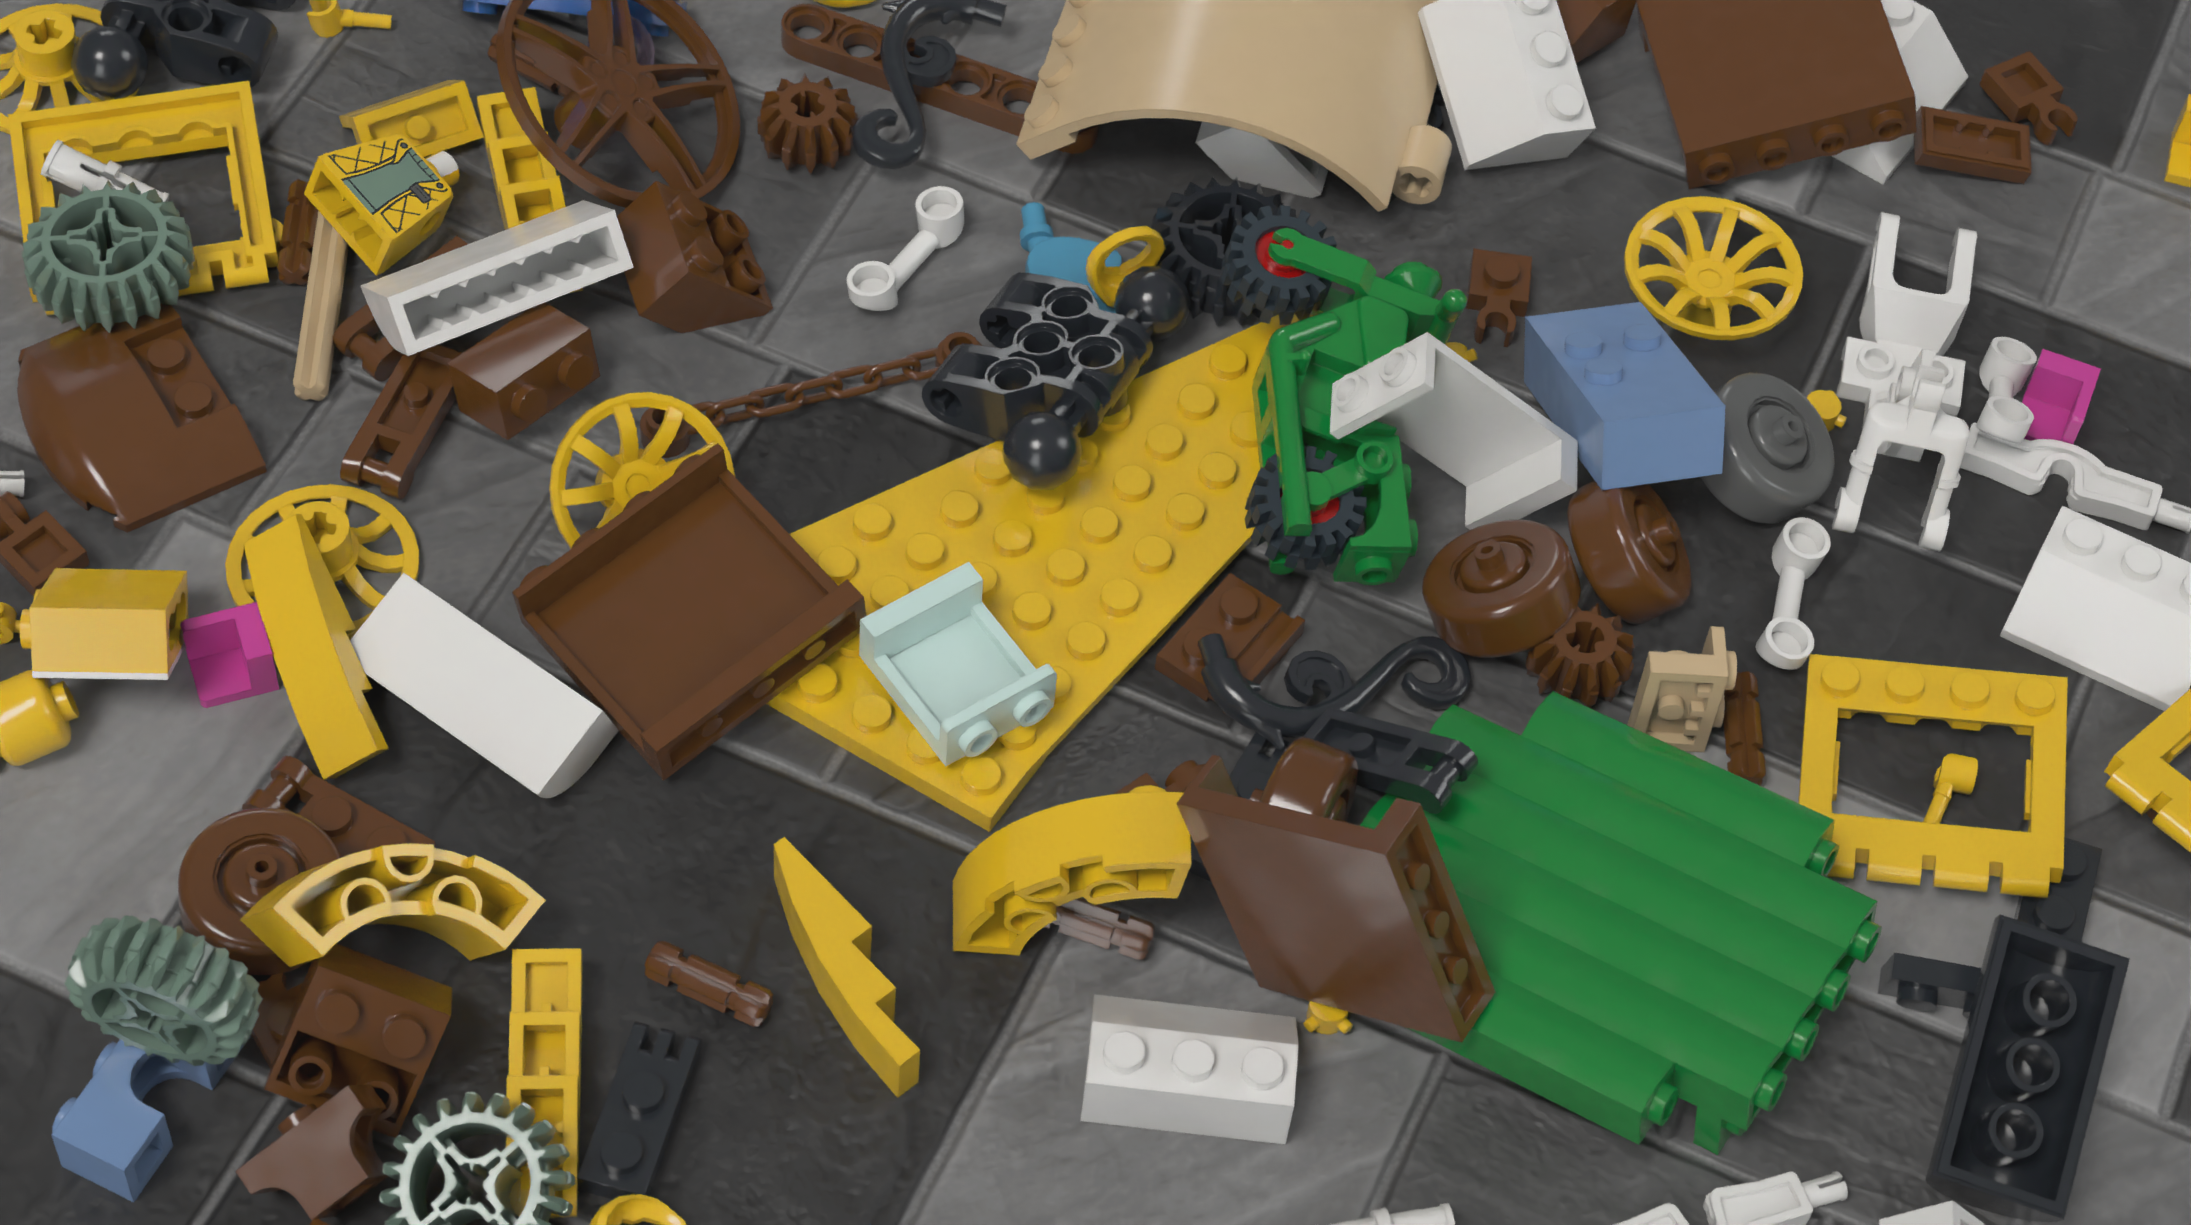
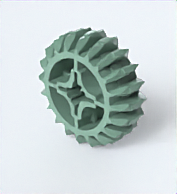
M108 180L102 190L90 191L83 184L80 195L72 198L60 193L57 204L58 208L41 207L39 222L28 224V241L23 243L24 250L22 251L27 284L29 288H32L33 294L36 295L37 301L42 305L44 311H54L61 324L76 319V322L83 331H86L94 323H102V326L110 333L115 323L126 321L135 329L138 317L148 315L158 319L161 310L160 304L177 305L179 290L189 288L190 270L194 269L193 262L195 261L190 228L185 224L184 217H180V213L175 208L173 201L163 202L156 189L141 194L135 183L131 182L124 189L116 190Z
M125 915L121 920L117 918H104L100 925L91 926L86 937L81 938L68 966L69 974L64 984L70 991L69 1000L76 1007L82 1009L81 1015L87 1021L98 1023L103 1034L118 1037L124 1041V1046L132 1045L144 1050L148 1057L156 1054L166 1057L171 1063L185 1060L193 1066H202L205 1062L222 1064L226 1058L236 1057L241 1046L247 1043L259 1017V1012L257 1011L263 999L257 992L259 983L252 976L247 975L248 968L242 962L228 958L229 952L226 948H215L205 941L204 935L197 937L184 932L180 925L173 928L162 925L156 918H149L147 922H142L135 916Z
M476 1092L465 1093L461 1114L458 1113L456 1107L448 1099L438 1100L437 1112L440 1118L439 1122L434 1124L424 1115L417 1114L412 1122L414 1127L421 1133L420 1137L415 1142L401 1135L394 1138V1146L407 1155L404 1163L400 1164L392 1161L382 1165L383 1173L399 1181V1187L388 1188L379 1194L380 1202L390 1207H402L401 1210L391 1215L385 1221V1225H466L477 1219H485L491 1225H551L548 1221L552 1213L560 1216H569L573 1209L571 1203L560 1197H555V1191L569 1189L575 1185V1176L570 1172L563 1170L552 1171V1169L564 1163L570 1156L568 1148L563 1144L546 1146L553 1138L556 1128L547 1120L532 1125L535 1109L525 1102L516 1106L510 1113L509 1098L501 1093H495L492 1096L485 1110L480 1095ZM482 1134L501 1135L514 1140L502 1152L494 1148L485 1156L474 1159L462 1153L455 1145L468 1137ZM438 1162L445 1173V1185L442 1193L431 1203L434 1211L428 1215L426 1206L427 1183L435 1164ZM528 1162L530 1191L527 1203L518 1217L510 1204V1192L514 1183L523 1175L520 1168ZM460 1166L474 1176L478 1175L485 1180L482 1185L488 1193L486 1198L495 1207L496 1211L470 1198L473 1194L472 1189L468 1185L470 1181L460 1170Z

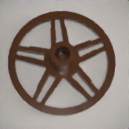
M510 0L503 11L496 38V57L500 81L510 108L522 130L544 158L560 173L590 194L624 208L628 207L642 192L620 188L582 168L606 140L616 131H619L651 172L658 171L670 187L680 192L688 191L700 200L725 178L735 160L740 138V115L735 90L723 60L710 39L695 20L674 0L633 1L644 6L665 22L684 42L698 64H638L627 0H612V6L611 0H591V10L587 12L589 47L545 24L523 16L534 0ZM515 49L533 59L535 68L572 89L557 104L554 111L555 124L561 134L556 143L542 128L525 98L516 68ZM705 77L707 80L660 88L657 81H679L682 78ZM713 97L717 115V140L712 159L703 174H701L684 143L660 110L687 106L693 100ZM570 145L581 149V152L574 160L565 154Z

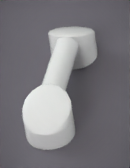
M936 186L923 191L917 197L915 207L919 232L889 265L879 261H867L856 265L850 270L847 275V288L849 299L858 307L874 311H885L893 309L898 305L897 291L935 249L947 247L961 234L964 226V206L962 196L958 191L946 186Z
M2009 337L1994 338L1980 365L1979 372L1982 384L1989 391V398L1976 424V428L1988 435L2013 443H2022L2034 420L2031 410L2020 401L2013 399V396L2022 390L2037 360L2034 351L2024 343Z
M1804 517L1794 518L1787 522L1772 548V562L1774 569L1780 576L1772 621L1769 622L1755 646L1757 653L1765 661L1778 668L1787 670L1802 667L1813 650L1814 638L1812 632L1803 622L1798 620L1804 580L1808 579L1816 571L1831 545L1826 529L1818 522Z

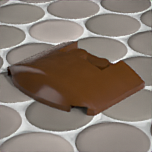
M160 304L161 310L158 319L148 315L138 317L135 329L126 321L115 323L110 333L102 326V323H94L86 331H83L81 326H77L20 350L18 360L20 366L17 387L18 402L26 432L39 460L61 489L77 504L87 511L93 505L117 515L113 519L114 527L127 533L267 472L261 453L236 404L231 405L185 332L180 315L171 305Z

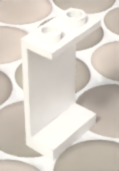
M1428 332L1393 349L1386 355L1345 375L1332 384L1330 434L1340 439L1374 420L1396 427L1395 435L1399 436L1401 442L1466 486L1465 527L1469 530L1492 522L1519 520L1577 491L1578 440Z

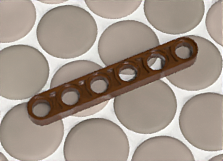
M799 4L789 8L783 14L781 42L787 54L804 62L892 92L883 74L880 55L884 28L813 4ZM802 26H811L817 28L822 33L818 37L804 39L794 35L793 31ZM909 38L907 43L908 53L910 56L920 58V56L914 54L916 39ZM861 44L867 45L875 52L870 56L859 58L851 56L845 50L852 45ZM956 54V66L952 76L941 86L929 88L913 84L912 86L917 100L921 103L1019 137L1025 121V113H1013L1004 105L1012 100H1023L1031 103L1038 82ZM967 81L978 85L981 90L974 94L964 95L954 91L951 86L958 82ZM1099 125L1090 126L1086 130L1078 132L1075 142L1056 150L1074 154L1091 149L1097 142Z

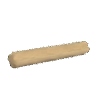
M319 211L293 378L294 393L299 399L304 401L308 399L321 401L328 395L335 348L332 342L333 335L338 327L349 248L348 243Z

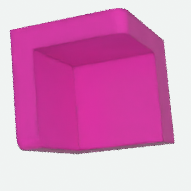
M2042 349L2021 402L2031 410L2034 416V420L2024 439L2029 441L2053 439L2074 444L2085 419L2101 369Z
M257 602L185 619L180 623L188 662L202 707L209 708L279 690L273 653Z

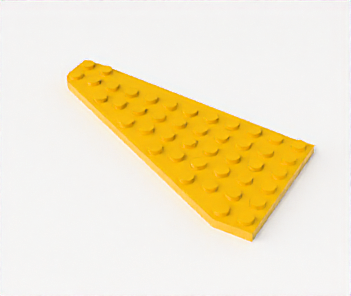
M1294 314L1291 324L1299 321L1296 314ZM1279 315L1271 318L1269 324L1264 322L1258 323L1134 379L1127 388L1128 401L1126 406L1120 412L1104 417L1101 425L1091 436L1080 438L1082 454L1077 472L1070 480L1053 490H1031L1014 480L1003 460L1002 449L1004 441L998 440L790 533V536L838 586L848 579L864 596L866 616L970 562L983 578V604L1036 669L1045 664H1050L1057 673L1054 707L1039 722L1029 727H1022L1020 725L998 737L993 745L980 755L975 757L964 756L945 766L859 656L860 633L766 704L990 832L1048 755L1252 541L1251 536L1255 527L1246 529L1245 516L1248 510L1245 509V505L1260 470L1252 394L1253 379L1270 337L1276 330L1287 325H1280Z

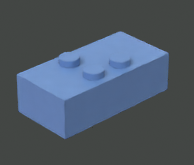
M1641 302L1525 317L1524 383L1551 421L1578 440L1577 457L1601 490L1722 474L1726 406Z

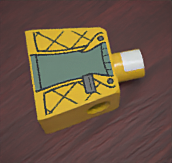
M394 134L318 156L304 195L377 276L403 258L441 226L453 199L450 186L459 181L460 173L457 163L447 152L439 151L424 158L405 136Z

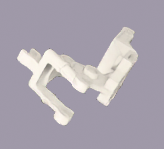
M1881 212L1876 225L1877 235L1872 249L1868 285L1859 318L1863 339L1847 336L1841 356L1843 364L1836 396L1866 404L1860 440L1857 449L1853 450L1849 460L1852 467L1846 488L1840 487L1836 498L1835 508L1837 511L1832 529L1852 534L1855 532L1877 453L1920 462L1924 449L1942 453L1922 517L1921 526L1924 528L1918 547L1940 552L1944 545L1949 525L1950 510L1947 507L1953 488L1958 487L1961 479L1959 469L1969 439V426L1964 420L1957 417L1961 407L1966 361L1943 355L1954 341L1969 304L1977 232L1957 228L1952 243L1954 250L1949 263L1946 293L1933 294L1902 287L1894 280L1893 267L1900 216Z

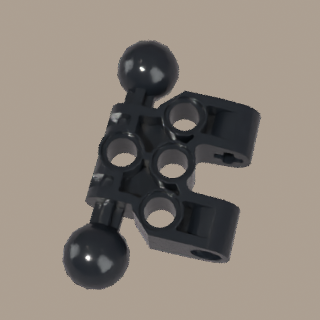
M106 0L100 14L103 26H97L86 32L74 45L71 67L77 82L83 90L101 100L125 98L135 93L144 83L149 62L144 47L156 50L158 57L172 76L212 85L250 81V87H254L260 81L276 45L278 32L276 26L266 16L240 7V5L283 10L289 8L295 0Z
M1142 266L1125 276L1120 282L1114 301L1115 313L1099 309V305L1088 285L1052 276L1016 273L1009 278L980 315L979 325L983 335L997 348L974 344L955 346L922 388L924 405L932 415L945 423L972 433L1004 441L1002 449L1003 460L1013 479L1031 490H1053L1070 480L1077 472L1082 454L1080 438L1091 436L1101 425L1104 417L1118 413L1126 406L1128 401L1127 388L1138 375L1139 370L1152 356V341H1164L1179 332L1186 324L1191 306L1188 290L1181 277L1163 266Z

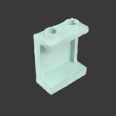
M970 562L860 619L859 656L945 766L964 756L975 757L990 748L998 737L1020 725L1022 727H1029L1036 724L1054 707L1057 673L1050 664H1045L1036 669L983 604V578Z

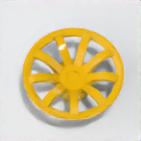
M55 3L29 7L1 18L0 35L8 30L15 40L16 48L10 53L0 55V70L10 69L8 74L0 80V100L16 90L25 80L23 95L14 113L35 111L43 86H50L55 108L70 106L65 82L71 81L77 90L90 102L107 101L85 92L77 82L71 67L74 45L80 39L76 36L73 17L90 20L103 26L100 18L101 11L77 4ZM139 88L136 90L135 93H133V94H131V95H129V96H127V97H125V98L135 97V95L137 94ZM0 112V131L10 134L8 117Z
M1707 196L1684 197L1666 202L1652 209L1635 225L1629 235L1624 253L1625 274L1629 286L1639 302L1660 321L1691 336L1711 340H1738L1754 337L1769 331L1785 320L1793 310L1802 289L1803 268L1800 255L1788 235L1779 225L1763 213L1745 204L1725 198ZM1695 212L1723 214L1711 251H1705L1699 225L1693 215ZM1674 217L1682 228L1686 241L1687 256L1667 235L1653 229L1660 223ZM1737 219L1754 226L1763 233L1743 246L1732 258L1725 256ZM1641 245H1649L1658 249L1669 260L1672 267L1663 264H1652L1639 268ZM1771 248H1777L1785 262L1786 269L1769 266L1752 269L1743 273L1754 259ZM1660 280L1671 283L1676 290L1674 296L1664 307L1652 296L1645 283ZM1768 283L1787 287L1782 300L1775 308L1761 294L1749 289L1756 285ZM1741 304L1750 307L1761 318L1749 324L1730 327V314L1733 305Z
M653 392L625 393L606 399L587 410L570 427L562 439L551 467L549 484L551 510L558 530L570 549L580 537V534L573 525L567 508L569 505L600 501L606 508L603 518L596 527L601 528L622 513L626 504L634 496L644 491L651 492L673 476L677 467L685 459L695 454L702 455L717 443L724 449L727 469L735 476L731 454L722 435L711 421L692 405L675 397ZM649 407L665 410L664 419L653 440L644 449L639 448L637 428L630 408ZM611 414H614L620 437L619 454L610 456L603 449L583 437L596 423ZM683 419L697 430L707 445L693 453L665 462L662 456L675 438ZM574 451L599 468L595 485L565 489L567 468Z
M327 484L306 486L287 491L268 500L254 510L238 527L229 544L225 562L227 586L234 604L238 607L254 603V600L251 598L255 596L251 579L242 580L241 564L245 552L243 543L254 538L252 534L276 512L282 521L294 514H302L334 583L342 580L347 588L364 605L374 611L385 596L377 592L363 578L356 564L380 573L402 572L401 575L405 573L417 581L420 554L412 528L406 518L392 504L373 493L355 487ZM331 498L330 503L324 501H314L305 503L297 507L296 509L293 506V504L308 500ZM348 500L364 505L380 515L368 525L358 528L350 527L346 515ZM393 527L401 541L403 554L386 556L372 552L362 544L376 541ZM371 613L353 621L356 630L347 635L349 640H351Z

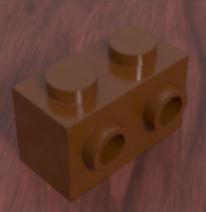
M547 303L527 309L447 363L459 411L506 440L511 439L600 377L590 328Z

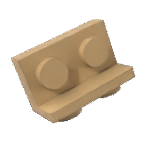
M1710 626L1702 654H1690L1679 650L1668 652L1649 651L1628 720V726L1683 751H1705L1712 727L1720 728L1723 723L1725 707L1724 690L1734 689L1737 676L1735 651H1726L1724 627Z

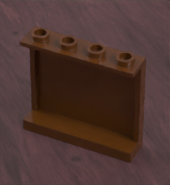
M1637 0L1636 2L1640 37L1645 52L1650 51L1684 158L1688 189L1708 184L1717 185L1732 178L1764 170H1777L1789 164L1821 156H1834L1845 150L1877 142H1889L1901 136L1917 133L1916 96L1881 0Z
M718 443L702 455L695 454L685 459L677 467L673 476L651 492L644 491L634 496L626 504L622 513L601 528H593L583 533L568 552L550 565H542L532 570L525 576L520 586L512 591L521 623L591 701L604 711L618 731L663 781L860 633V619L866 616L864 596L848 579L838 586L727 469L724 449Z
M1212 755L1195 779L1186 787L1176 804L1259 987L1462 1043L1493 997L1495 990L1421 803L1396 798L1374 830L1238 797L1221 756Z

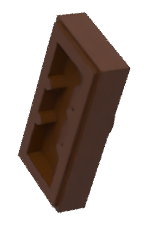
M1920 106L1916 112L1917 133H1914L1915 165L2024 184L2031 175L2029 125Z

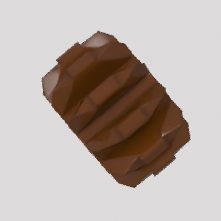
M804 73L799 83L794 84L781 78L777 91L765 92L761 103L760 116L757 117V131L761 141L764 142V149L767 151L768 159L782 158L786 171L797 164L805 165L811 175L816 164L821 163L834 169L839 156L850 155L851 148L853 147L852 129L858 119V114L855 112V106L851 105L847 89H833L829 76L818 83L810 82Z
M1598 602L1589 611H1582L1577 605L1569 621L1557 633L1537 646L1528 649L1526 660L1527 675L1539 678L1537 683L1539 695L1555 691L1569 699H1579L1584 706L1589 708L1596 704L1597 698L1611 703L1613 698L1618 695L1621 685H1624L1625 681L1630 679L1634 667L1632 662L1634 635L1621 632L1623 626L1621 624V615L1609 618L1602 617Z

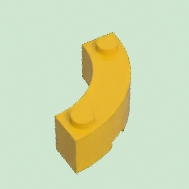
M1151 785L1140 786L1132 789L1129 793L1104 795L1056 805L1014 821L993 833L965 858L953 879V951L1020 955L1023 947L1034 934L1049 923L1057 920V907L1084 897L1087 902L1094 905L1139 898H1178L1192 864L1190 833L1176 804L1184 792H1166L1161 787Z
M405 843L383 845L352 853L302 872L280 884L260 899L240 920L289 967L323 957L347 934L362 925L394 924L427 932L457 949L468 960H473L506 950L546 900L527 883L506 869L476 855L467 857L452 851L434 848L433 844Z

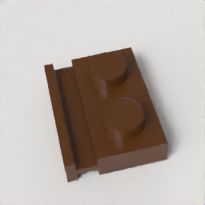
M1229 573L1157 654L1155 669L1207 702L1209 699L1213 700L1201 675V670L1205 665L1198 647V641L1202 637L1215 633L1221 634L1229 658L1238 661L1242 675L1248 680L1260 684L1303 634L1305 619L1298 615L1293 619L1281 611V604Z

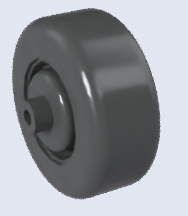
M1744 373L1735 376L1714 391L1726 406L1722 474L1702 476L1701 479L1710 492L1726 508L1747 520L1763 524H1774L1790 519L1825 493L1834 473L1833 445L1821 416L1801 392L1784 380L1764 373Z

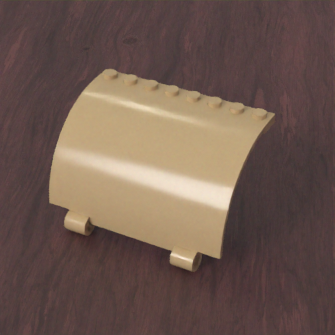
M1066 0L1059 22L1053 30V39L1045 63L1038 73L1039 80L1031 103L1025 111V121L1016 145L1032 160L1075 142L1079 130L1094 125L1140 118H1175L1203 121L1256 134L1301 153L1339 176L1359 192L1378 212L1388 208L1392 192L1398 198L1408 203H1430L1436 200L1441 193L1452 150V144L1448 136L1441 130L1427 125L1438 79L1418 12L1422 7L1438 0Z

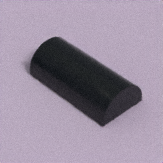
M2001 914L1994 919L1926 1176V1182L1933 1189L1964 1204L1999 1215L2037 1222H2058L2064 1220L2130 958Z

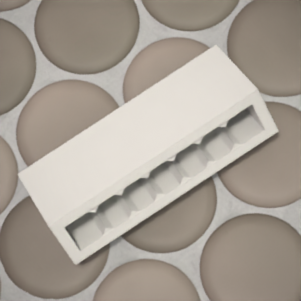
M582 200L361 285V289L376 323L390 345L395 350L409 356L634 267L615 210Z
M405 573L400 576L350 640L366 675L541 798L557 796L576 783L593 765L618 732L616 726L603 710Z

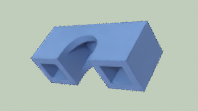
M121 1039L118 1043L111 1042L99 1055L93 1069V1077L78 1098L72 1097L67 1100L54 1120L51 1136L61 1166L134 1202L173 1147L165 1114L142 1103L144 1096L158 1083L174 1078L188 1079L213 1090L236 1057L226 1058L222 1064L205 1062L202 1066H193L185 1060L171 1063L166 1057L156 1054L148 1057L146 1052L132 1045L124 1046V1041Z

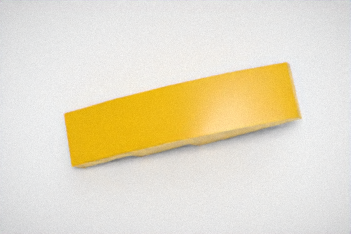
M536 87L522 89L532 112L544 129ZM500 92L477 96L478 114L504 229L507 230L566 207L560 177L557 176L555 167L544 158L522 130L510 108L505 93ZM580 288L573 292L583 291V288Z
M294 514L243 543L257 605L274 660L293 711L323 780L334 779L389 748L363 695L370 691L372 687L347 636L355 631L356 628L302 514Z
M783 837L774 844V880L792 937L819 994L855 1049L895 1096L899 1098L919 1081L920 1049L893 1022L895 1018L896 987L870 961L872 926Z
M581 948L512 949L511 1012H509V1076H507V1097L510 1103V1113L516 1106L525 1102L535 1109L532 1125L543 1120L549 1121L556 1128V1132L546 1146L563 1144L570 1153L566 1161L552 1169V1171H568L575 1176L574 1186L569 1189L555 1191V1197H560L573 1205L572 1213L569 1216H560L552 1213L550 1218L577 1217L583 954ZM506 1137V1147L514 1140ZM528 1162L520 1168L523 1175L514 1183L510 1192V1204L518 1217L527 1203L530 1191Z

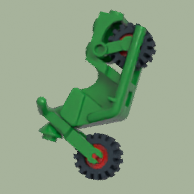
M1270 205L1261 207L1257 217L1250 212L1243 217L1241 225L1237 224L1221 266L1224 268L1221 275L1223 285H1230L1227 293L1228 297L1232 302L1242 297L1244 298L1240 309L1242 312L1249 316L1254 308L1262 311L1259 321L1268 324L1271 321L1272 315L1278 314L1280 325H1287L1276 330L1270 337L1253 379L1252 394L1260 470L1245 505V509L1248 510L1245 516L1246 529L1255 527L1251 540L1256 547L1267 541L1268 547L1264 555L1269 558L1270 572L1273 574L1283 575L1291 573L1295 569L1298 559H1304L1305 570H1316L1320 559H1322L1327 567L1335 563L1340 553L1342 556L1333 573L1334 582H1358L1363 585L1394 583L1398 579L1408 557L1415 556L1418 545L1417 523L1415 519H1409L1407 501L1411 492L1410 466L1402 464L1399 436L1395 435L1396 427L1374 420L1340 439L1330 434L1332 384L1345 375L1360 369L1426 332L1446 345L1459 316L1467 305L1466 295L1460 289H1450L1444 294L1441 301L1435 299L1442 288V276L1437 270L1421 262L1402 263L1396 266L1384 279L1375 276L1377 271L1368 260L1337 249L1334 236L1323 239L1327 226L1320 220L1313 227L1307 224L1310 213L1301 209L1297 219L1290 216L1291 206L1280 205L1276 216H1273ZM1335 282L1351 288L1355 292L1347 294L1331 288V285ZM1296 314L1299 321L1291 324L1293 316ZM1362 520H1364V535L1355 537Z

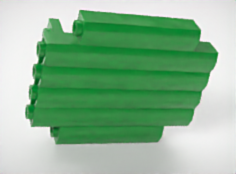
M1554 691L1537 707L1522 735L1454 704L1451 705L1436 720L1429 733L1464 743L1477 756L1478 765L1466 781L1456 782L1451 788L1453 793L1452 799L1440 813L1431 814L1426 811L1424 813L1495 993L1462 1043L1414 1029H1407L1638 1145L1653 1123L1663 1126L1667 1122L1676 1106L1678 1098H1681L1697 1106L1693 1143L1718 1155L1732 1133L1740 1137L1748 1130L1760 1109L1770 1112L1775 1107L1787 1082V1074L1784 1072L1793 1058L1802 1062L1807 1057L1818 1035L1819 1024L1816 1023L1825 1008L1832 1012L1838 1008L1851 980V975L1848 974V971L1856 959L1865 963L1870 958L1880 938L1882 926L1874 923L1877 901L1827 878L1839 851V845L1832 842L1835 820ZM1426 765L1423 770L1430 772L1433 767ZM1387 793L1370 809L1360 826L1375 830L1396 798L1408 801L1413 800Z

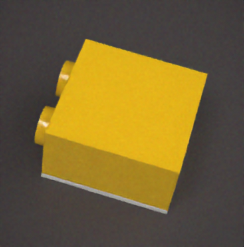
M55 568L42 589H36L33 603L29 609H23L21 613L20 642L23 649H31L32 678L168 680L185 648L180 623L185 619H189L187 571Z

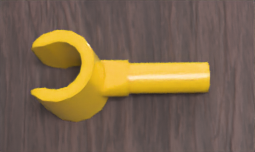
M309 0L313 11L307 12V17L311 28L320 37H333L339 34L344 27L353 26L391 30L392 15L341 9L338 0Z
M1953 753L1947 754L1943 758L1941 766L1934 775L1933 786L1935 790L1933 799L1923 822L1940 824L1951 800L1952 792L1965 795L1972 793L1978 770V760L1976 758Z

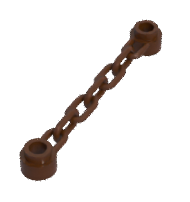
M955 332L943 339L936 348L914 352L904 358L873 366L867 364L834 371L827 376L796 384L782 383L754 390L747 395L718 402H701L692 404V406L699 412L706 411L705 416L715 428H719L721 425L752 417L764 418L791 412L801 406L832 398L846 399L871 393L880 387L906 382L911 379L916 381L930 379L955 346L960 344L982 345L969 333ZM936 357L935 368L921 371L920 360ZM898 368H902L903 372L900 374H895L887 377H883L881 373ZM864 374L863 381L865 385L842 390L844 386L842 379ZM824 386L825 391L804 396V390ZM785 392L784 398L786 403L764 408L765 402L763 397ZM745 405L746 410L725 415L724 409ZM648 408L643 413L640 420L641 443L644 448L653 440L661 426L659 424H662L665 410ZM682 419L675 438L662 458H671L683 453L689 446L690 435L698 434L697 430Z

